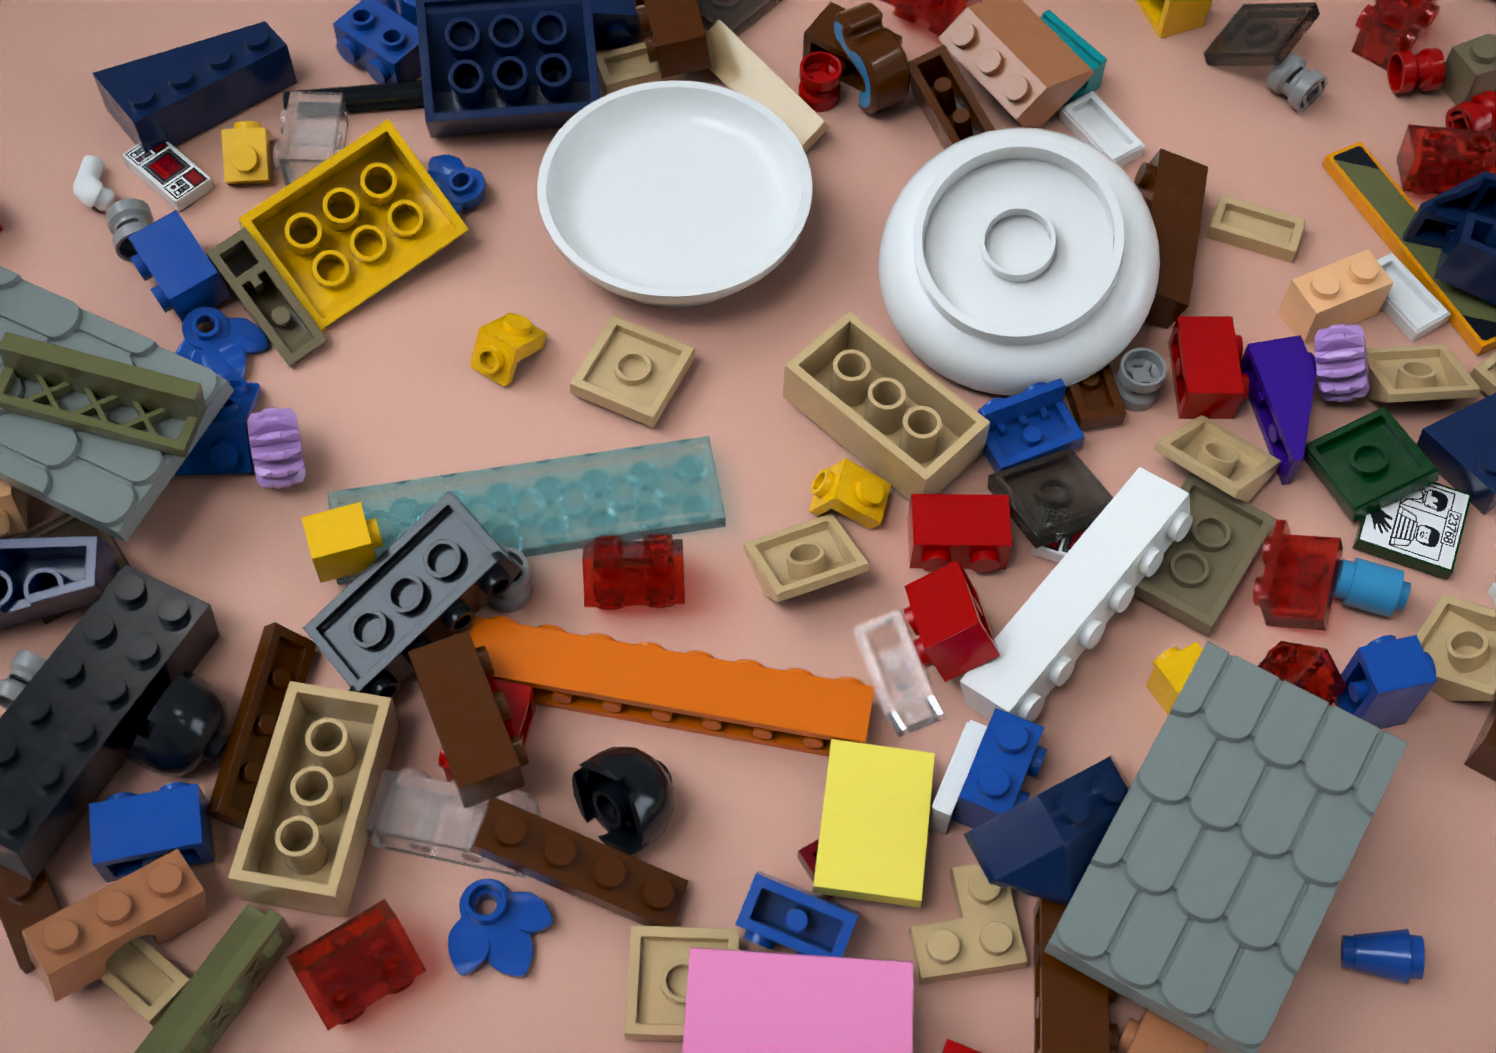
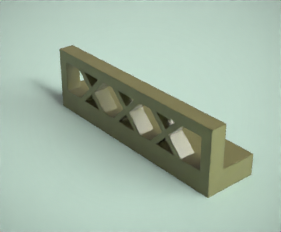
M5 332L0 342V355L5 365L0 375V408L186 458L206 411L201 383ZM16 377L36 381L42 389L41 392L24 399L8 395ZM71 392L85 394L91 404L70 412L60 409L55 399ZM123 404L134 407L139 417L119 425L108 422L104 412ZM97 414V416H98L99 419L93 418V417H91V416H94V415ZM168 417L186 421L178 440L157 435L152 424Z
M248 903L134 1053H210L294 940L295 936L284 917L272 909H269L265 914Z

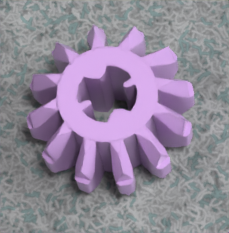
M1346 323L1330 325L1328 328L1319 329L1315 335L1314 348L1321 396L1325 401L1338 402L1353 401L1356 398L1365 397L1370 390V376L1364 330L1359 324L1346 325Z
M277 407L251 413L247 420V429L257 482L263 488L275 487L276 489L291 487L293 484L303 482L306 476L297 415L291 408L278 409Z

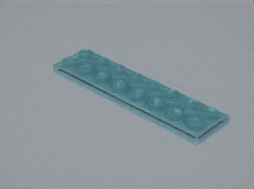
M709 436L327 492L329 510L361 502L366 520L376 518L383 542V547L374 549L377 558L448 491H451L458 497L501 547L515 548L522 552L525 557L726 527V516ZM362 572L336 579L337 584H350Z

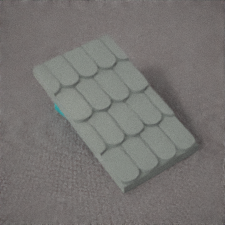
M0 266V342L5 332L201 383L206 411L188 451V456L233 393L234 389L228 380L217 376L211 369L159 347L155 341L81 309L75 302L22 279L19 274ZM0 355V375H1V373H2V371H3L5 365H4L3 360H2L1 355ZM16 377L8 395L24 399L41 392L42 389L36 381ZM71 392L55 399L60 409L70 412L91 404L85 394ZM123 404L104 412L108 422L119 425L139 417L134 407ZM0 408V480L125 543L186 459ZM97 414L94 415V416H91V417H93V418L99 419L98 416H97ZM168 417L152 424L157 435L178 440L186 421Z
M1207 641L1044 952L1224 1053H1258L1306 956L1333 896L1350 865L1367 826L1375 814L1408 742L1386 731H1380V728L1335 705L1331 706L1329 702L1285 680L1281 681L1274 674L1236 655L1232 656L1228 651Z

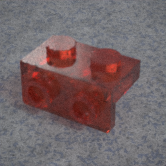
M1276 520L1273 536H1266L1263 544V562L1266 565L1263 577L1255 579L1253 588L1254 605L1260 606L1266 626L1326 631L1343 553L1341 538L1291 535L1288 521Z

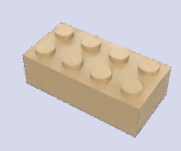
M850 310L784 366L783 397L882 479L891 483V486L909 501L911 494H939L984 452L990 421Z
M293 681L289 682L228 876V880L241 900L346 918L400 726L391 697Z

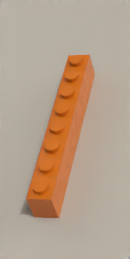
M475 616L471 626L470 636L475 648L484 645L490 657L495 675L489 676V678L532 686L536 705L829 757L831 739L864 744L866 742L875 686L865 685L862 681L853 677L830 679L814 676L810 671L801 668L773 669L764 667L761 663L750 659H740L736 662L716 659L704 651L676 652L665 650L661 645L653 642H639L637 644L619 642L602 633H591L585 636L568 633L564 629L550 624H543L539 627L518 624L516 621L504 616H492L489 619Z

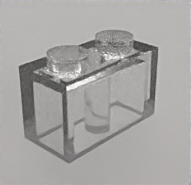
M290 91L288 107L280 112L281 143L276 142L273 151L274 166L276 169H281L286 186L345 148L349 119L342 93Z
M900 609L853 628L884 714L899 738L946 719L928 670L922 663L915 647L914 634Z

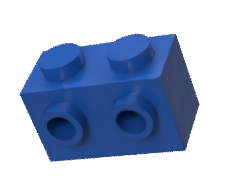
M362 0L333 23L337 39L336 48L340 56L349 64L355 63L367 71L377 83L416 81L422 76L418 28L379 1Z
M177 210L128 237L137 251L136 255L130 257L144 281L152 277L158 285L150 289L165 313L174 309L182 323L185 316L193 309L204 306L214 307L231 297L219 273Z
M1394 635L1382 636L1369 642L1366 646L1358 647L1330 690V693L1337 707L1380 729L1405 724L1437 682L1435 663L1431 655L1424 652L1417 635L1396 639Z
M995 708L959 795L953 821L974 829L1028 800L1030 793L1021 790L1026 775L1037 778L1047 749L1038 745L1044 730L1043 726Z
M173 782L162 786L159 791L138 795L131 792H121L110 795L106 801L89 804L92 865L107 883L117 881L176 849L180 851L189 867L215 862L211 816L206 815L209 802L198 783Z
M759 870L754 876L735 925L746 929L745 939L768 949L774 950L777 942L796 950V954L842 957L859 912Z

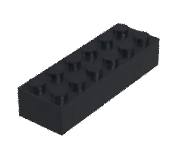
M125 564L0 717L1 865L32 881L37 878L87 812L89 804L94 803L128 758L129 751L137 734L144 737L147 733L146 729L150 721L146 719L168 686L179 674L183 676L185 669L193 672L219 638L220 634L209 603Z

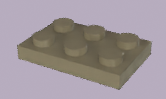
M1190 473L1180 489L1190 493L1192 525L1180 542L1173 541L1164 552L1163 561L1155 574L1151 577L1145 576L1136 586L1134 596L1208 636L1271 531L1276 518L1242 500L1230 496L1214 485Z

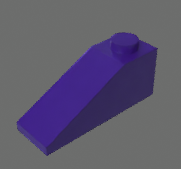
M1301 335L1249 343L1240 362L1241 373H1247L1249 378L1248 399L1268 451L1272 456L1281 460L1280 466L1276 471L1282 485L1291 484L1303 461L1317 375L1315 357L1311 352L1307 351Z

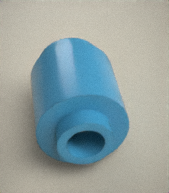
M1355 558L1353 562L1342 559L1333 581L1331 596L1342 599V605L1390 618L1395 609L1404 610L1409 597L1411 583L1404 581L1403 570L1360 558Z

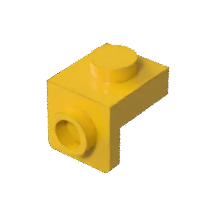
M239 121L234 123V129H221L224 182L228 185L272 183L270 144L273 143V134L266 127H261L260 122Z
M510 312L479 328L470 366L496 383L507 386L512 383L517 362L543 349L547 332L534 326L525 316Z
M844 458L831 467L822 469L815 476L810 490L813 498L809 512L819 516L832 508L871 530L882 522L891 483Z

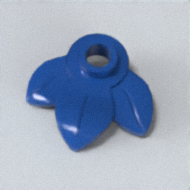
M439 155L431 157L428 167L429 171L427 172L458 215L462 210L473 209L482 203L486 194V180L479 170L465 167L461 159L456 156Z
M204 306L193 309L185 316L182 323L184 340L179 345L175 354L211 369L217 376L224 379H244L246 354L264 352L268 350L269 345L262 330L250 320L245 318H227L220 310ZM203 322H210L214 325L213 330L207 333L199 331L197 327Z
M488 878L473 882L464 890L460 898L459 909L461 918L448 935L450 959L455 970L461 976L470 974L487 960L492 968L503 975L517 978L524 977L533 959V944L530 934L545 930L553 924L548 907L537 895L531 892H510L508 887L498 880ZM492 900L497 903L494 912L483 915L477 911L481 902Z

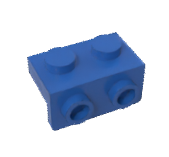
M1062 379L1049 383H1035L1024 392L1005 399L1002 397L994 398L978 410V413L990 421L984 454L998 478L1082 447L1085 436L1063 401L1066 385Z

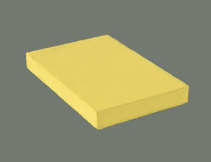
M831 739L812 893L920 908L935 753Z

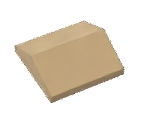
M1446 344L1367 348L1370 390L1367 393L1368 400L1391 403L1475 398L1480 396L1481 388Z
M1203 415L1159 440L1154 448L1156 452L1230 496L1245 502H1249L1276 472L1281 463V460Z
M832 513L743 543L744 551L764 596L776 602H781L870 571L868 561Z
M1443 594L1416 634L1424 652L1429 653L1435 663L1437 682L1431 691L1447 701H1494L1496 698V609Z

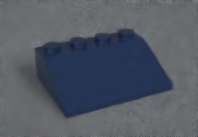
M415 0L425 121L431 138L562 128L581 109L600 98L591 0Z

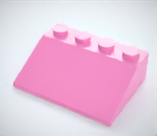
M690 947L682 1053H912L913 961Z

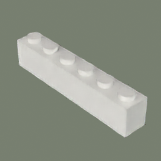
M1139 467L995 638L1000 656L968 671L961 678L960 685L965 704L991 720L994 710L997 708L1033 722L1044 706L1045 697L1054 686H1062L1069 679L1074 670L1075 661L1086 648L1092 649L1100 641L1105 630V624L1115 612L1121 613L1128 607L1134 596L1136 586L1145 576L1151 577L1155 574L1163 561L1164 552L1173 541L1180 542L1186 536L1193 521V517L1190 515V493Z

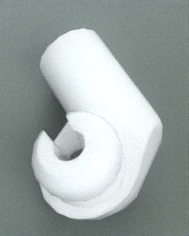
M87 155L83 157L74 181L73 192L85 206L89 208L94 206L98 210L105 212L112 205L115 194L113 190L102 187L103 183L100 181L105 166L104 162L98 157Z

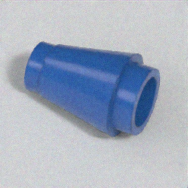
M1408 929L1354 934L1353 936L1342 935L1340 952L1342 968H1351L1355 971L1408 984L1409 979L1422 980L1425 965V947L1422 935H1410Z

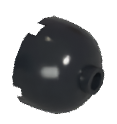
M185 669L183 676L179 674L172 681L146 719L150 721L146 732L150 735L145 739L137 734L129 751L128 759L162 776H181L191 773L204 760L214 764L225 749L230 738L222 733L228 715L226 703L219 691L205 679Z
M615 746L587 759L579 765L582 768L573 773V793L580 813L587 823L595 818L608 833L597 836L605 845L632 856L654 842L666 830L674 812V793L671 774L667 767L659 760H655L654 757L636 747Z

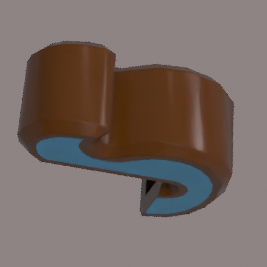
M870 2L837 13L833 19V32L835 39L864 82L860 87L858 106L864 112L873 114L905 101L910 88V70L906 54L900 42L894 35L884 30L882 25L883 14L878 7Z

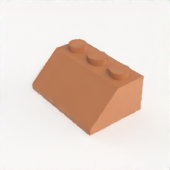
M985 0L969 6L937 38L986 90L1026 128H1041L1095 73L1022 0Z

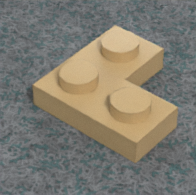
M979 863L952 867L950 878L959 919L910 926L909 929L919 985L1024 969L1028 961L1010 887L1003 888L990 884Z

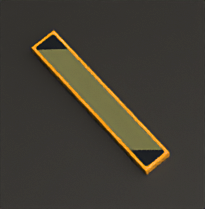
M1360 141L1326 155L1322 163L1323 168L1394 255L1451 313L1448 321L1473 352L1478 356L1496 348V306L1466 291L1451 287L1446 282L1434 277L1442 249L1403 241V233L1418 209L1366 146Z

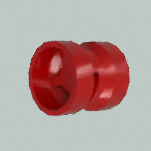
M1425 48L1417 54H1413L1409 50L1394 51L1389 58L1387 70L1388 83L1392 92L1396 94L1409 93L1414 87L1420 88L1422 91H1436L1440 89L1444 82L1446 69L1442 51L1439 48Z
M817 51L806 55L800 62L798 96L815 112L829 111L839 102V83L842 73L840 60L828 52Z
M1485 90L1472 97L1469 102H1461L1448 110L1445 118L1446 128L1451 138L1457 144L1470 146L1483 139L1484 135L1496 133V92Z

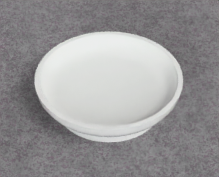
M672 80L643 83L620 89L595 100L570 118L557 132L543 156L538 174L537 197L540 213L550 238L565 260L580 274L606 290L625 298L653 306L681 308L707 304L737 293L773 271L794 248L802 233L810 211L813 183L809 162L800 142L791 129L771 110L744 94L725 87L695 81Z
M1026 127L1003 128L970 136L954 143L926 162L911 177L893 204L885 224L879 252V281L886 310L897 332L913 353L930 368L960 385L991 394L1010 396L1024 392L1035 383H1049L1057 379H1062L1066 387L1085 380L1113 361L1130 344L1148 316L1155 298L1160 269L1159 243L1150 210L1141 192L1128 174L1105 153L1076 137L1057 131Z

